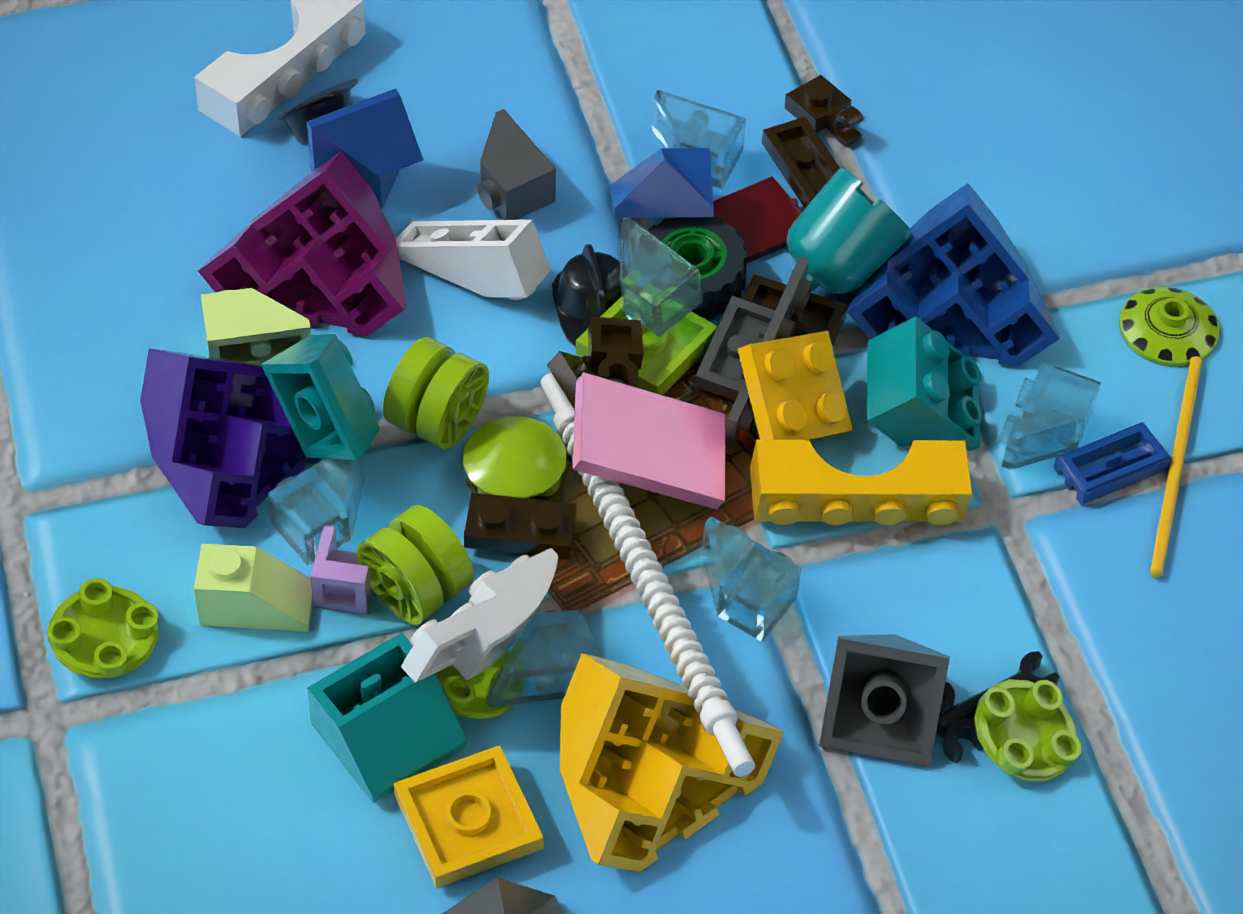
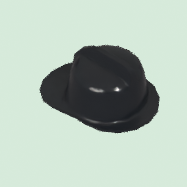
M358 79L342 82L308 98L293 109L278 116L277 120H283L301 145L309 146L307 121L352 105L350 91L358 83Z
M591 244L584 246L582 254L571 258L552 283V297L561 329L566 339L575 347L576 340L588 329L590 317H601L631 288L626 271L619 260L609 254L594 252Z

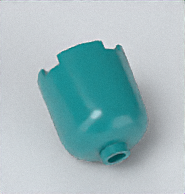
M842 167L793 222L787 235L786 244L788 252L797 263L799 256L809 259L806 280L813 282V292L819 285L835 294L844 295L854 292L913 235L909 231L910 228L884 201L879 199L874 204L860 189L863 183Z

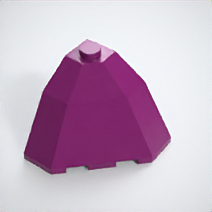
M342 151L304 177L266 208L198 270L199 274L215 293L224 290L253 288L309 319L311 326L317 327L319 323L347 328V333L368 336L403 312L407 307L396 238L373 190Z

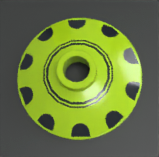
M1153 287L1134 294L1124 304L1119 319L1121 335L1126 344L1136 354L1155 364L1169 367L1189 366L1190 359L1195 356L1200 357L1202 360L1208 357L1216 347L1220 332L1218 319L1207 303L1188 291L1173 287Z

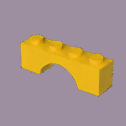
M756 439L750 465L754 521H771L777 525H789L795 522H824L829 525H842L848 522H877L881 525H895L901 522H929L933 525H948L953 522H963L973 495L965 441L913 440L905 459L892 470L879 475L858 476L842 472L829 465L818 455L809 440Z

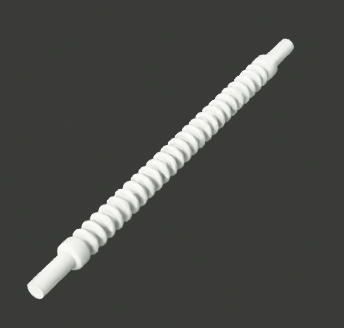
M549 373L541 379L540 383L555 412L553 422L556 430L562 436V441L567 446V451L572 456L573 461L575 410L553 374ZM578 471V474L583 477V484L588 488V494L593 498L594 506L598 508L599 516L604 519V527L609 530L610 538L615 541V549L620 552V559L625 563L626 571L631 574V581L637 585V593L642 596V603L648 608V616L654 619L653 625L659 631L660 639L665 642V650L671 654V662L677 666V674L683 677V686L689 689V698L695 701L694 708L700 713V721L705 731L710 735H715L734 775L739 777L748 775L754 770L755 763L736 727L737 713L732 703L727 700L726 692L720 689L721 682L717 677H714L715 670L711 665H708V656L702 653V644L697 641L696 633L691 630V622L685 618V610L679 606V599L673 595V587L668 584V577L662 572V565L657 561L656 553L651 550V543L646 539L645 532L640 528V522L635 518L634 510L629 507V500L624 496L623 488L619 486V482Z

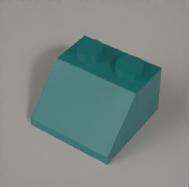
M336 334L310 335L262 363L261 366L307 458L356 460L365 454L378 433L380 426L373 414L375 411L374 402L370 394L360 386L352 370L353 359L346 345L337 338Z

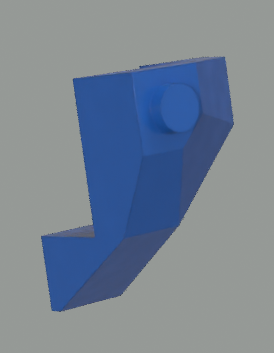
M969 183L930 209L910 228L909 231L913 235L864 283L847 307V313L869 339L916 316L932 330L940 332L946 341L963 355L997 359L998 364L1020 366L1060 339V333L1028 266L998 219Z

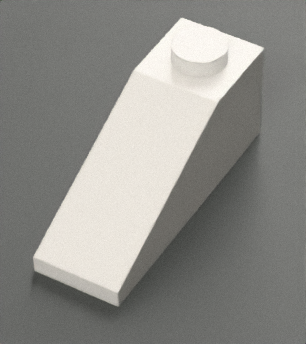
M533 220L412 221L396 238L400 260L484 297H508L509 300L527 298L535 292L536 287L551 271Z

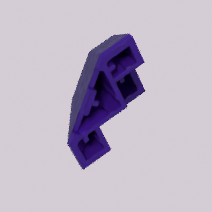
M149 348L140 401L153 460L197 524L246 528L259 515L256 508L272 492L280 493L306 467L303 462L306 456L262 366Z

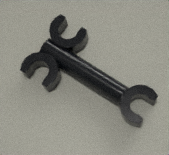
M1039 651L1026 654L1020 662L1018 673L1005 680H1028L1033 683L1039 680H1048L1057 685L1060 676L1056 672L1044 678L1034 676L1031 672L1040 667L1043 657ZM946 681L936 733L940 737H944L942 746L944 754L950 761L956 764L961 761L964 750L957 739L966 738L973 743L978 751L983 749L977 738L974 717L979 699L989 688L953 706L955 692L950 683Z

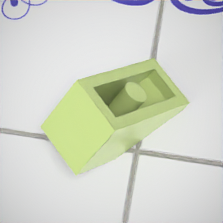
M253 288L201 294L209 356L212 358L261 366L262 363L311 335L309 319Z
M201 544L194 584L200 626L309 632L313 605L311 578L258 547Z

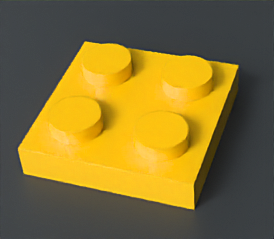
M828 331L753 343L737 349L760 440L810 441L853 431Z
M500 745L393 783L395 798L436 889L544 849V837Z

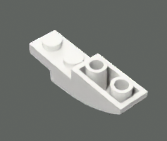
M550 548L532 557L525 554L500 572L495 573L493 570L482 574L468 591L471 595L468 603L461 606L451 617L440 622H437L436 619L429 620L413 634L410 639L413 647L402 663L401 668L415 683L451 665L466 680L489 668L515 643L549 590L556 571L557 553Z

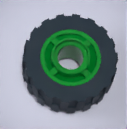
M664 218L658 225L654 224L650 227L648 234L643 236L639 242L640 250H637L638 282L696 315L705 318V320L714 318V315L719 313L724 314L731 297L741 298L742 290L745 291L747 266L745 242L742 237L738 236L737 230L732 225L729 226L724 223V220L721 218Z

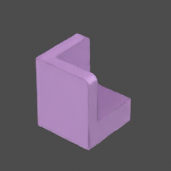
M324 525L310 576L313 606L367 615L373 592L370 586L369 566L359 565L357 552L337 550L335 527Z

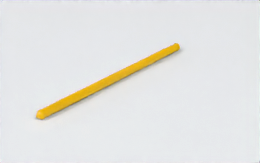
M1198 356L1190 359L1150 568V574L1154 578L1161 577L1164 571L1203 360Z

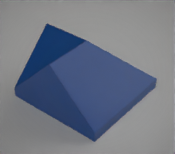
M396 88L307 121L311 172L342 151L371 187L381 209H383L400 169L423 161L403 101Z
M661 148L610 185V199L614 218L713 217L714 205L710 148Z

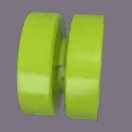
M430 337L420 338L406 351L391 376L383 402L384 418L387 422L409 433H417L421 439L443 450H448L459 443L474 423L487 393L489 369L486 364L463 353H455L453 348Z
M412 505L389 523L388 528L379 529L357 547L359 565L369 566L372 590L382 603L398 618L411 625L422 623L439 610L443 602L451 601L474 581L472 562L457 535L441 517L422 505Z

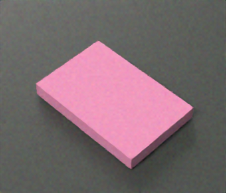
M583 372L576 381L573 470L717 510L725 501V414Z

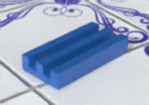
M1141 422L1057 456L1053 468L1058 475L1064 473L1066 476L1064 483L1069 490L1076 489V499L1080 505H1084L1168 470L1171 457L1144 422ZM1139 442L1144 444L1125 453H1115ZM1110 455L1101 463L1081 471L1078 470L1080 466Z

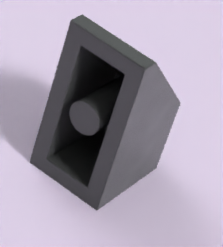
M505 109L496 112L480 160L481 183L478 184L477 190L482 203L488 210L494 209L502 220H517L555 202L556 168Z

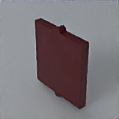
M773 176L713 201V218L723 219L724 223L729 226L732 225L737 230L738 236L743 238L745 250H747V263L786 247L788 231L802 211L798 207L799 201L796 198H790Z

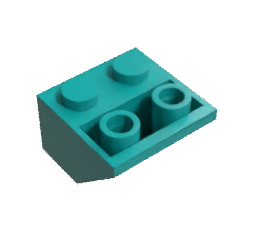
M915 316L868 340L867 421L899 446H911L913 440L965 441L966 450H975L980 447V423L982 421V414L979 408V383L981 381L979 367L971 357L963 355L947 342L940 332L932 330Z
M403 632L307 687L312 726L373 803L393 792V783L423 773L467 746V738L436 674L434 673L415 683L401 668L402 663L413 647Z

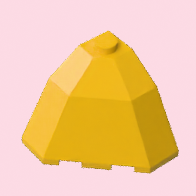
M581 653L561 704L560 773L591 860L598 865L637 872L643 871L658 860L656 851L678 835L686 840L719 816L717 807L738 792L747 796L762 785L784 731L735 709L738 716L736 727L755 763V768L751 773L741 777L736 776L715 735H710L705 731L700 721V713L694 708L695 701H692L688 696L689 689H686L679 683L627 664Z

